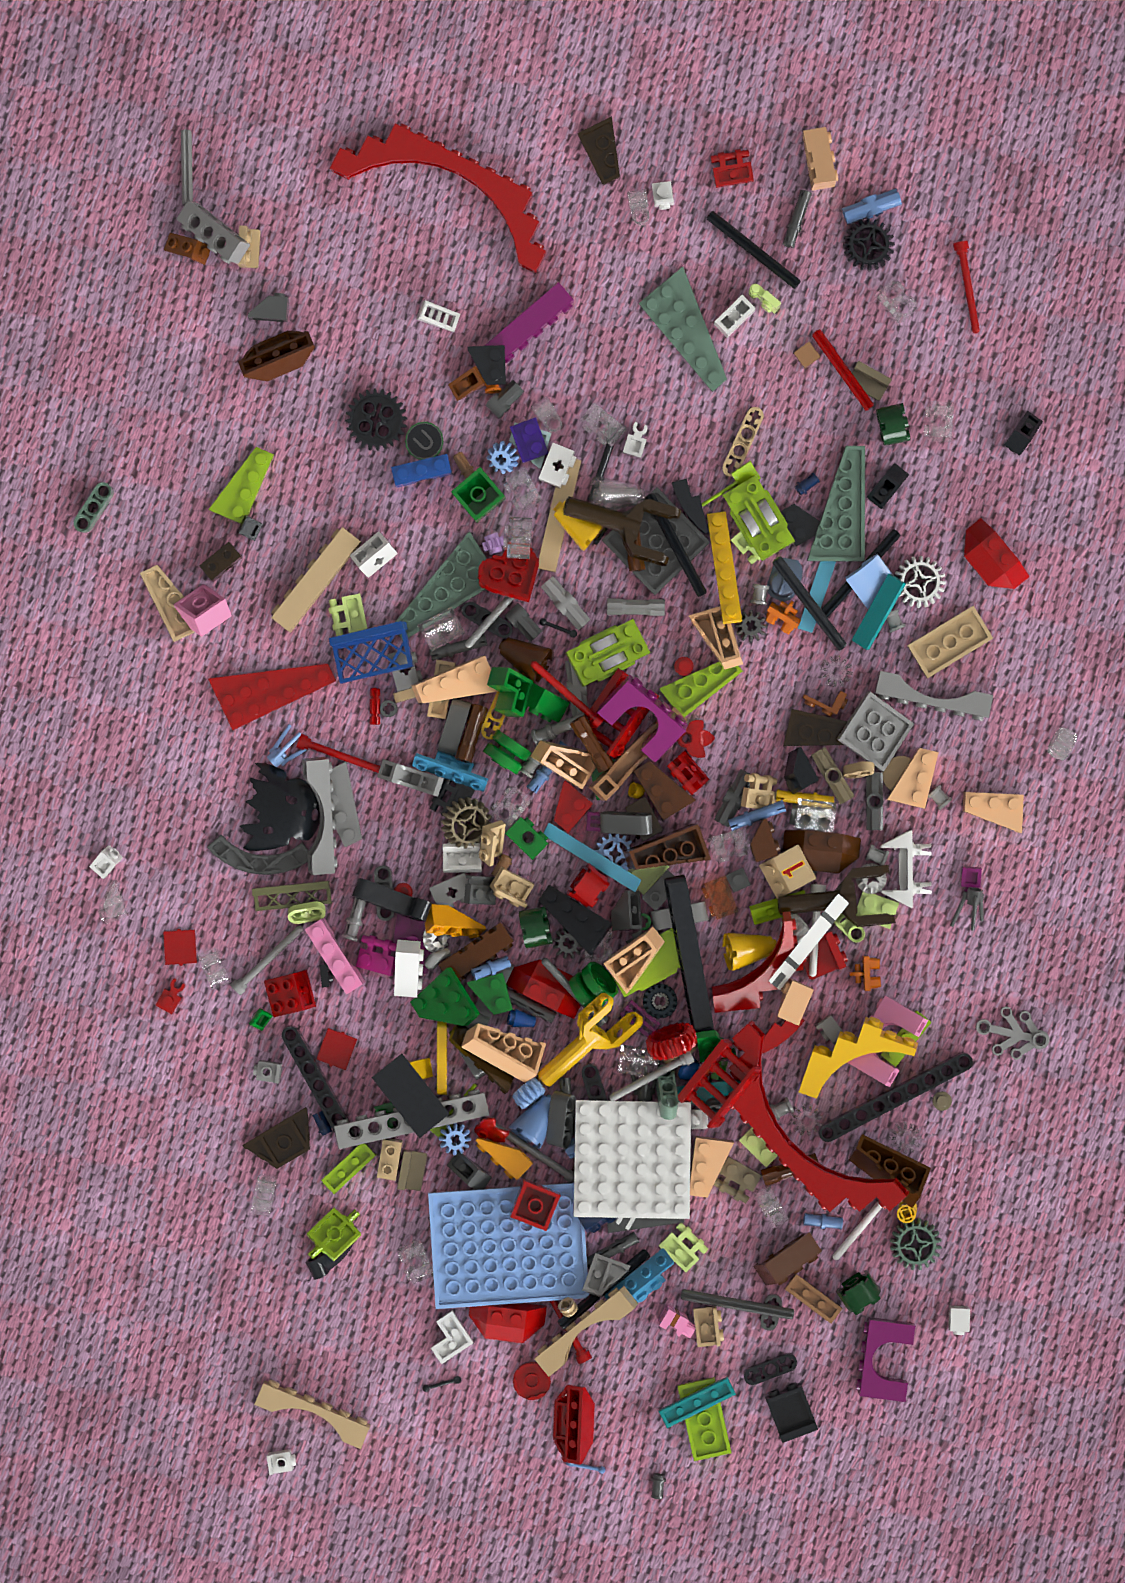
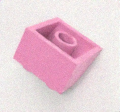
M205 584L174 604V607L190 629L201 637L232 616L225 598Z

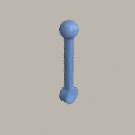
M566 1462L567 1466H575L595 1470L601 1474L605 1473L606 1471L605 1467L603 1466L594 1467L584 1464L578 1465Z

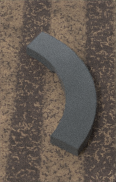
M220 835L207 846L224 863L238 870L253 874H279L296 869L308 862L307 853L309 850L303 842L287 852L276 855H256L245 852L232 845L223 835Z

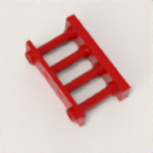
M618 668L590 709L593 712H598L599 706L629 675ZM639 706L636 710L630 708L625 711L631 716L625 726L618 721L613 725L609 724L620 732L614 742L597 731L593 726H591L592 731L598 741L609 748L606 753L617 759L624 752L626 744L650 710Z
M722 1039L678 1094V1100L681 1103L692 1101L711 1119L707 1124L708 1128H718L723 1124L725 1115L747 1087L759 1078L760 1074L758 1073L762 1070L760 1066L750 1069L731 1052V1047L734 1043L730 1039ZM722 1058L730 1060L746 1075L740 1084L720 1067L719 1062ZM711 1072H715L734 1089L729 1098H726L708 1081V1076ZM700 1087H704L723 1104L717 1113L697 1096L696 1092Z

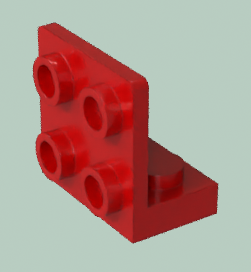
M307 969L264 981L273 1017L316 1007Z

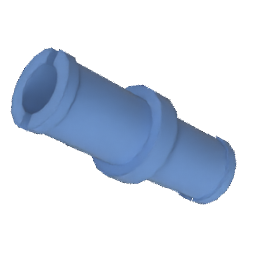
M506 955L492 962L489 960L486 964L471 969L472 976H475L474 980L477 981L488 975H496V972L511 967L510 960H507L508 956Z
M804 1213L803 1225L818 1226L820 1229L827 1227L842 1230L843 1217Z

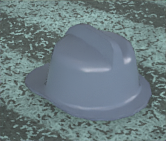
M783 558L801 581L803 569L799 561ZM773 566L767 582V586H770L768 594L779 601H788L794 597L795 593L775 566Z

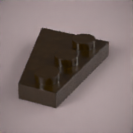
M611 116L577 133L603 186L620 178Z

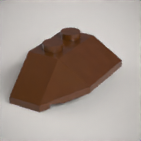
M285 331L253 345L238 363L244 378L268 382L303 367L315 346L309 331Z
M785 830L783 851L799 845L812 871L839 874L859 858L861 838L811 830Z

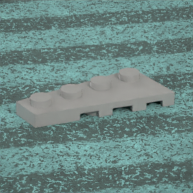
M344 762L332 768L330 780L333 782L331 799L334 801V811H332V818L335 820V828L344 847H347L362 840V834L347 762Z

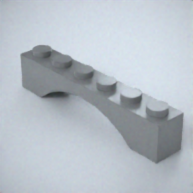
M879 671L874 694L878 695V698L889 701L890 697L896 698L897 703L906 705L910 701L916 703V707L927 709V705L935 707L934 711L945 713L946 710L954 711L953 715L962 717L965 714H970L972 719L983 721L984 718H989L993 695L977 691L954 699L932 698L914 690L900 675Z
M326 757L302 759L303 778L315 793L320 811L318 834L313 846L307 853L308 872L311 875L335 873V868H337V857L334 856L336 839L333 837L335 820L332 818L334 801L331 799L333 782L330 780L332 763Z

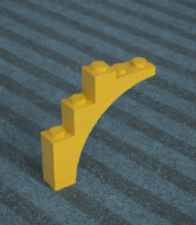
M865 1017L859 1037L848 1031H840L833 1051H830L826 1046H814L799 1093L817 1099L822 1086L838 1068L852 1059L877 1052H899L914 1056L918 1043L910 1037L903 1038L897 1036L893 1031H883L884 1023L879 1019Z

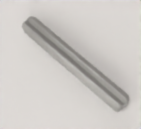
M181 130L183 206H185L188 200L193 201L191 130Z

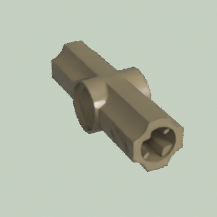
M826 747L812 754L811 757L840 805L853 798V792ZM831 770L836 771L838 774V778L835 781L828 779V772Z

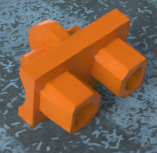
M791 600L789 604L781 601L780 605L772 602L767 609L768 613L765 621L774 625L778 618L781 619L784 623L780 629L789 635L794 628L798 627L801 619L795 616L798 610L792 607L794 601Z
M862 956L863 971H861L860 964H855V971L849 972L850 976H855V983H861V976H863L865 991L881 987L880 976L870 977V969H880V959Z

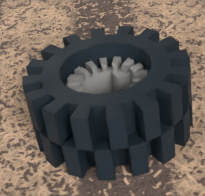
M658 983L646 990L643 996V1005L650 1016L658 1019L666 1018L675 1011L677 996L671 987ZM657 996L660 998L662 996L665 997L666 1002L663 1006L655 1004L654 1001Z

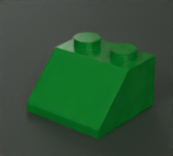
M481 467L451 491L476 523L506 499L505 495Z

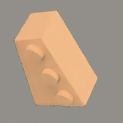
M826 127L804 130L802 136L811 190L835 187L836 181H838V174L833 164L835 162L834 152L830 149V143H832L831 133L827 132Z
M720 606L689 615L692 624L724 669L743 664L732 623L723 624Z
M540 740L530 756L581 789L584 788L596 768L587 750Z
M918 748L886 800L925 809L939 752Z
M964 792L963 812L1022 833L1024 795Z
M652 927L612 954L603 964L627 994L635 986L665 941L655 928Z
M789 978L780 990L783 994L777 1017L799 1026L814 990L808 985Z
M695 1136L690 1173L691 1196L708 1198L734 1144L733 1140Z

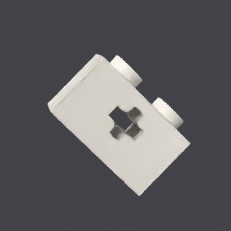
M741 295L714 322V325L728 338L755 312L756 308Z
M552 443L539 480L561 489V486L566 485L569 474H567L569 467L573 468L576 461L575 452ZM560 461L564 468L555 471L556 468L553 465L558 464Z
M378 531L349 556L369 578L398 553Z

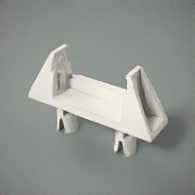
M909 830L880 845V848H894V850L899 848L900 890H897V888L894 890H881V893L913 908L914 894H931L932 890L922 889V887L932 886L931 882H914L913 857L914 855L931 856V852L922 851L924 848H930L931 843L914 844L912 842V830Z

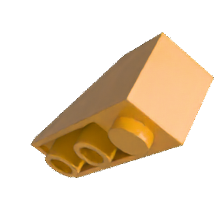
M432 904L425 922L426 933H432L436 936L445 934L452 937L468 936L469 938H477L486 930V926L449 905Z
M477 1137L475 1140L477 1142L476 1146L483 1153L487 1151L491 1155L490 1160L495 1165H501L506 1169L504 1173L511 1180L513 1178L518 1180L533 1164V1161L519 1148Z

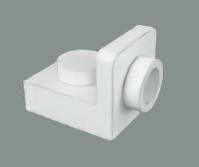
M671 181L652 183L654 206L659 207V210L669 209L670 205H674Z
M109 845L101 851L89 867L102 879H105L123 857L115 848Z
M691 1109V1129L708 1128V1116L701 1109Z

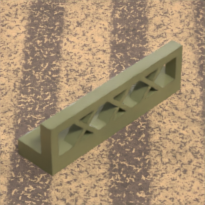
M330 881L253 888L252 896H254L255 911L290 908L293 905L303 904L295 898L301 891H305L310 896L303 903H309L310 899L313 898L323 904H332ZM326 889L327 900L319 901L314 897V894L318 890ZM281 893H286L291 898L287 904L283 905L275 899ZM267 895L272 901L268 906L259 907L258 896Z

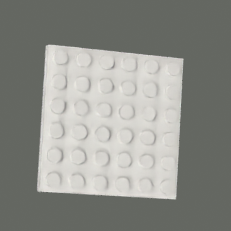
M576 1100L573 1217L690 1219L691 1102H678L677 1116L672 1120H666L660 1116L658 1102Z

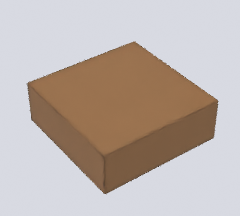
M810 342L793 353L804 369L820 358V355Z

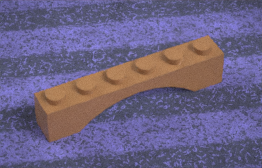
M671 707L676 715H681L687 721L675 707ZM657 719L613 762V766L604 771L589 786L601 801H607L620 788L628 776L648 757L641 751L643 742L657 729Z

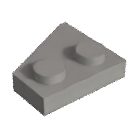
M595 1253L582 1291L601 1297L629 1270L630 1265Z

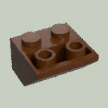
M767 818L760 821L749 842L755 862L778 856L777 851H780L778 840H774L772 833L775 832L772 821H768Z

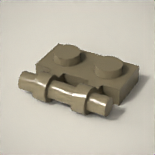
M728 1156L720 1171V1174L725 1176L723 1182L716 1179L714 1186L719 1188L720 1192H726L733 1196L734 1200H740L746 1204L750 1197L743 1194L745 1189L753 1192L762 1175ZM731 1180L740 1185L738 1190L728 1185Z

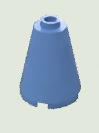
M549 1094L547 1096L542 1095L508 1127L525 1142H533V1147L536 1149L542 1147L547 1134L551 1095Z

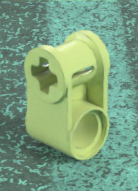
M841 913L834 924L849 940L855 943L861 942L865 937L864 929L856 927L847 918L840 923L845 917ZM858 928L862 935L859 939L855 940L851 937V931Z

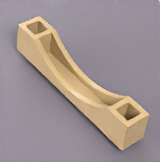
M625 1286L620 1289L614 1288L608 1294L609 1298L607 1300L601 1299L594 1305L595 1309L592 1312L587 1310L579 1317L581 1320L577 1324L575 1322L571 1323L566 1328L567 1332L563 1335L558 1333L551 1339L552 1344L549 1346L545 1344L537 1350L538 1355L534 1359L548 1377L567 1362L572 1343L582 1330L600 1321L621 1320L638 1305V1302Z
M274 1380L264 1381L254 1405L271 1412L291 1408L313 1412L329 1422L338 1432L343 1442L361 1449L370 1428L368 1420L362 1417H357V1419L351 1417L350 1413L343 1409L339 1411L332 1409L333 1406L329 1403L322 1402L320 1404L314 1401L315 1398L310 1395L304 1394V1396H301L293 1388H282Z

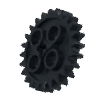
M374 388L373 394H370L368 390H366V396L359 393L360 400L353 398L355 405H348L352 412H346L350 419L345 420V422L351 424L346 429L347 431L353 430L350 437L357 436L355 443L357 444L362 441L361 447L364 448L368 445L369 451L372 450L373 446L376 447L377 451L380 450V446L387 450L388 443L394 447L393 440L400 442L398 434L404 435L401 428H407L403 421L408 420V418L402 416V414L406 413V409L400 410L403 403H396L398 400L397 396L391 399V392L384 395V389L381 390L380 394L377 393L376 388ZM381 403L379 412L381 422H377L376 433L372 437L374 422L371 419L376 417L378 404ZM367 404L374 405L372 413L364 412V407ZM391 408L393 410L392 416L384 417V409ZM364 422L370 424V429L367 432L360 430V426ZM381 427L389 428V433L386 436L379 435Z

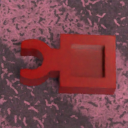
M176 978L170 983L171 989L165 988L156 1003L157 1007L170 1014L174 1013L182 998L177 995L178 992L183 991L186 985L183 983L180 988H176Z

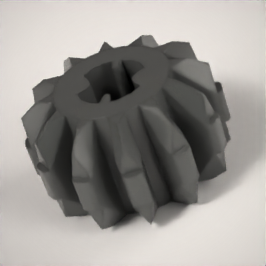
M749 610V617L745 612H742L744 620L742 619L741 622L742 624L734 625L735 628H741L740 631L736 632L737 635L744 633L741 640L744 641L749 636V643H752L753 636L757 641L760 640L757 633L763 636L766 634L760 630L761 628H767L766 624L761 625V622L766 620L765 617H762L760 620L758 619L760 612H757L755 617L753 616V610ZM753 621L756 629L755 631L752 629L750 632L747 630L748 626L746 623Z
M563 928L564 935L557 931L556 934L561 938H553L554 942H559V944L553 945V949L560 947V950L556 953L558 956L563 951L565 952L564 959L567 958V953H570L571 959H574L573 952L575 951L580 955L581 952L577 947H583ZM566 938L573 940L574 944L571 945L573 947L568 948V946H564L563 941L566 942Z

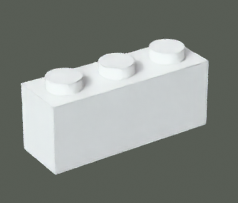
M397 940L394 996L417 998L418 990H422L423 979H420L419 975L422 976L423 964H420V961H423L424 950L420 949L421 941Z

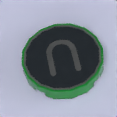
M420 422L413 425L407 432L405 439L407 450L413 457L419 460L438 456L444 442L439 428L428 422Z

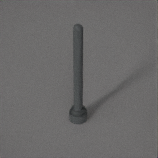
M543 958L542 964L584 1009L585 1006L573 994L569 981L548 958ZM594 1011L589 1014L591 1016L590 1019L593 1017ZM605 1015L595 1025L598 1027L603 1026L608 1020L607 1016Z

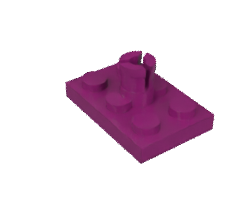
M397 914L393 943L397 944V940L421 941L420 949L424 950V957L420 964H423V974H427L428 969L425 967L424 962L431 952L426 949L423 943L425 922L416 921ZM392 951L391 956L396 957V951Z

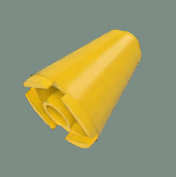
M559 501L553 509L555 511L554 517L578 547L585 551L600 532L602 526L563 515L565 501L563 503Z
M725 933L722 939V947H726V954L723 953L728 970L735 971L767 958L773 951L777 943L772 936Z

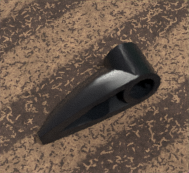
M353 1244L335 1261L322 1252L314 1259L310 1257L306 1260L305 1263L313 1279L317 1280L327 1275L332 1268L344 1259Z

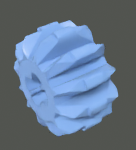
M501 441L500 444L494 443L493 448L488 449L490 455L486 458L492 461L489 467L495 466L494 472H497L499 469L502 474H505L506 471L512 472L513 467L518 465L516 460L520 458V455L514 454L517 448H510L512 443L509 442L506 446L505 442Z
M532 1078L515 1091L512 1098L521 1109H526L536 1102L546 1090L540 1081Z
M453 1123V1128L448 1124L446 1125L448 1131L441 1129V1133L445 1136H439L438 1139L444 1141L440 1144L441 1148L447 1146L446 1153L453 1149V1155H456L459 1149L462 1154L464 1153L462 1147L469 1148L466 1142L471 1141V1137L466 1135L470 1131L469 1129L464 1130V1124H461L459 1128H457V1123ZM454 1135L455 1137V1135H458L459 1141L456 1142L455 1140V1143H453L451 1136Z

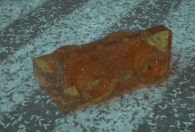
M726 876L704 883L705 887L702 888L705 899L709 898L711 906H708L712 917L715 916L718 920L738 912Z

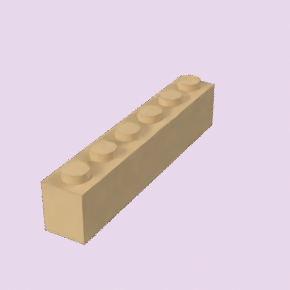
M343 527L341 530L336 529L331 536L333 540L330 544H325L319 551L321 555L318 559H313L309 563L307 573L305 575L301 574L295 582L297 584L293 590L289 589L283 597L285 601L281 605L277 604L271 613L274 615L271 618L290 633L349 560V555L362 543Z

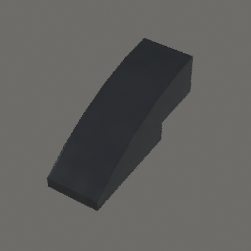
M687 479L672 482L674 494L686 516L704 535L708 534L709 531L699 495L691 497Z

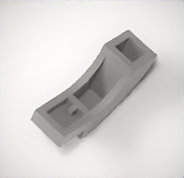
M385 759L382 760L377 776L378 778L437 797L444 779Z

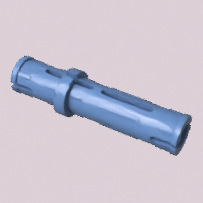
M562 741L559 743L560 745L568 746ZM543 765L540 769H537L536 775L526 787L536 794L544 782L549 780L552 771Z
M783 800L751 812L745 811L740 816L728 819L731 830L734 831L743 826H752L754 822L786 812Z

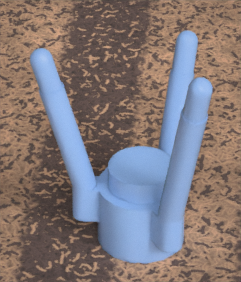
M288 724L275 745L269 750L270 754L267 758L275 767H278L280 764L284 766L288 761L306 751V749L299 750L285 758L287 756L285 751L301 736L300 732L282 749L278 748L291 728L290 724Z

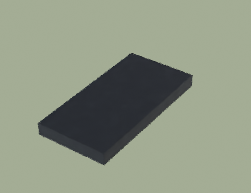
M400 1054L371 1077L419 1138L449 1115V1112L403 1054Z

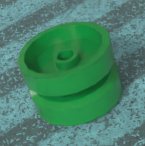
M497 729L492 738L501 746L497 748L492 743H488L483 752L490 756L492 761L517 775L522 765L514 757L517 756L523 761H527L532 752Z
M597 962L588 963L582 969V972L576 973L569 980L573 994L585 1007L601 993H607L612 998L618 994V987L614 978L607 969ZM605 999V1000L603 1001L602 1006L605 1005V1003H606V1001H608V999Z

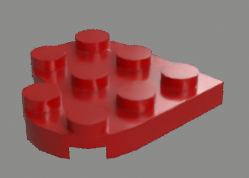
M515 544L514 547L506 549L502 556L493 555L492 558L481 562L477 577L479 586L492 593L529 602L539 567V558H537L531 547Z

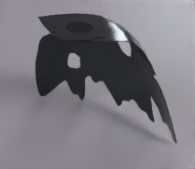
M255 763L260 768L258 772L265 776L269 782L250 778V782L253 784L257 794L253 795V798L247 800L246 803L260 812L257 816L260 822L258 824L240 825L245 833L254 836L243 849L248 851L271 850L288 845L291 837L305 841L311 839L320 824V811L315 793L310 785L300 778L286 781V771L267 763ZM286 796L296 797L297 803L293 805L288 803L285 799ZM317 809L318 817L313 821L312 811ZM303 810H306V814H305L306 816H305V817L302 816V811H303ZM272 827L273 833L265 834L263 833V828Z

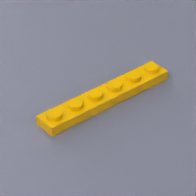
M726 511L707 514L722 621L723 624L742 622Z

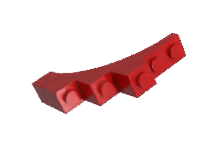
M790 911L782 912V928L779 939L773 951L761 965L738 980L712 987L714 1013L760 1008V1001L763 1000V991L778 990L769 980L798 945L797 935H793V930H796V920L791 918ZM807 958L804 959L796 971L804 970L803 963L807 962Z

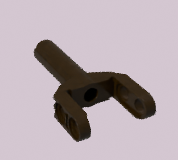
M568 496L564 504L563 515L618 531L622 538L623 546L630 557L660 566H667L669 557L665 556L664 553L636 545L634 542L637 541L644 512L667 519H679L682 512L681 509L646 499L622 513Z
M889 865L852 868L834 891L778 896L779 914L781 916L782 912L788 911L791 914L825 911L837 894H839L849 903L842 914L856 927L896 923L895 915L888 913L856 916L858 911L855 886L852 880L881 877L884 874H889Z

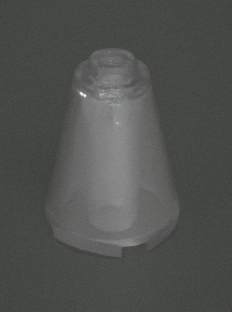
M600 476L593 477L591 485H594L593 496L590 491V503L617 511L636 506L645 498V492L639 485Z

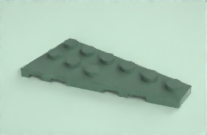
M845 446L807 561H865V446Z

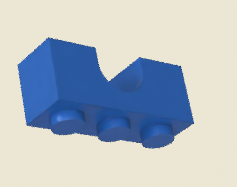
M447 454L391 467L397 488L415 484L421 480L453 475Z

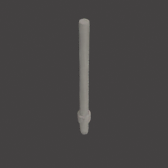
M496 1123L497 1128L507 1130L498 1123ZM509 1133L508 1140L564 1176V1179L569 1183L574 1182V1171L571 1169L567 1170L515 1134Z

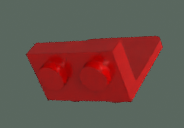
M827 931L819 940L817 974L814 977L809 975L810 953L806 957L807 962L803 963L809 979L813 980L834 970L847 967L845 962L848 959L845 952H840L838 944H840V940L836 933L833 934L832 931Z

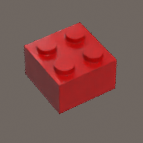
M524 1179L511 1209L510 1217L547 1231L561 1195L557 1191Z

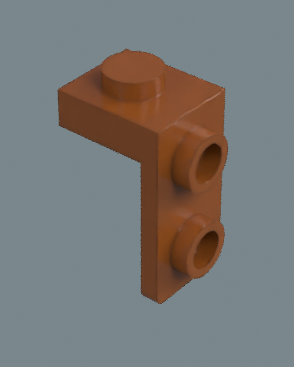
M169 233L164 247L166 252L188 257L203 265L206 264L210 253L207 244L174 233Z
M842 691L838 692L831 707L805 694L802 696V699L805 700L804 704L812 708L816 705L822 708L821 712L828 716H832V714L837 715L840 708L844 709L848 702V699H846L847 694Z

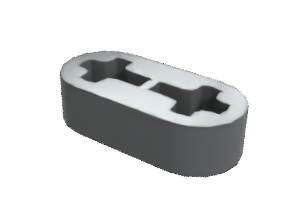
M769 1294L765 1298L764 1304L770 1305L768 1301L776 1298V1302L779 1304L775 1306L782 1307V1300L777 1294ZM761 1314V1326L763 1329L771 1331L776 1328L779 1317L772 1316L774 1324L766 1326L764 1319H768V1315Z

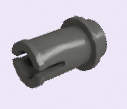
M655 1473L651 1477V1481H653L651 1498L662 1499L664 1497L663 1491L666 1478L664 1474Z

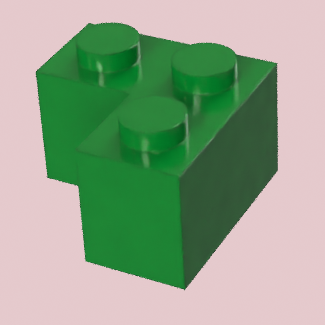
M492 667L487 685L499 691L494 710L506 717H524L533 681L509 667Z
M533 683L526 710L530 707L528 711L537 716L541 713L540 718L548 722L552 720L560 722L569 702Z

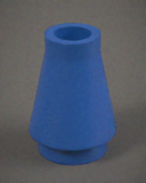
M517 1009L509 1011L507 1025H511V1027H535L536 1017Z

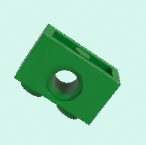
M520 817L505 834L533 860L549 844L546 841L548 837L541 830L539 832L535 831L532 828L535 824L529 818L523 819ZM527 831L534 835V839L530 843L523 840V834Z

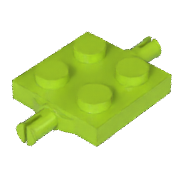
M333 1208L307 1232V1236L315 1244V1247L308 1255L314 1259L322 1252L335 1261L361 1236V1232L353 1224V1221L360 1215L359 1212L354 1209L348 1216H345Z

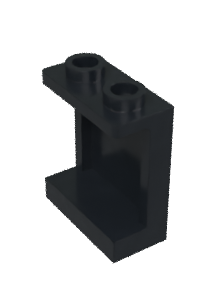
M795 1382L787 1385L785 1390L779 1391L776 1389L768 1392V1396L765 1399L782 1443L818 1430L801 1384L797 1385Z

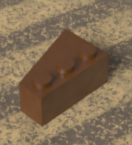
M650 761L633 771L663 820L696 801V799Z
M810 1232L801 1234L783 1246L784 1248L777 1253L769 1255V1258L763 1263H757L753 1266L765 1285H781L788 1280L787 1276L792 1273L797 1274L803 1270L805 1263L808 1262L810 1264L819 1258L817 1255L822 1250Z

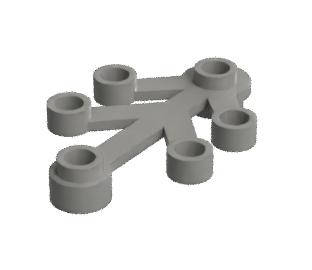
M1007 1006L1001 1008L1000 1014L1006 1018L1012 1029L991 1025L986 1019H981L976 1023V1030L982 1035L991 1032L1010 1037L1004 1042L992 1046V1053L997 1056L1020 1040L1029 1041L1019 1049L1014 1048L1011 1050L1010 1055L1015 1060L1021 1059L1023 1054L1033 1048L1044 1049L1047 1047L1049 1036L1045 1031L1037 1029L1031 1019V1014L1027 1011L1020 1012L1019 1019L1025 1022L1031 1034L1023 1032L1012 1015L1011 1008ZM1004 1009H1009L1010 1013L1008 1016L1003 1015ZM1023 1013L1028 1014L1027 1020L1022 1019L1021 1016ZM985 1023L987 1028L981 1030L980 1024ZM1038 1036L1043 1038L1041 1043L1036 1042ZM996 1046L1001 1047L1000 1053H995L994 1048ZM1016 1050L1020 1052L1017 1058L1013 1056V1052Z

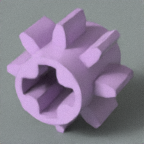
M494 533L484 537L485 542L482 543L484 552L489 551L490 555L503 552L502 546L506 545L503 536L499 537L498 533Z

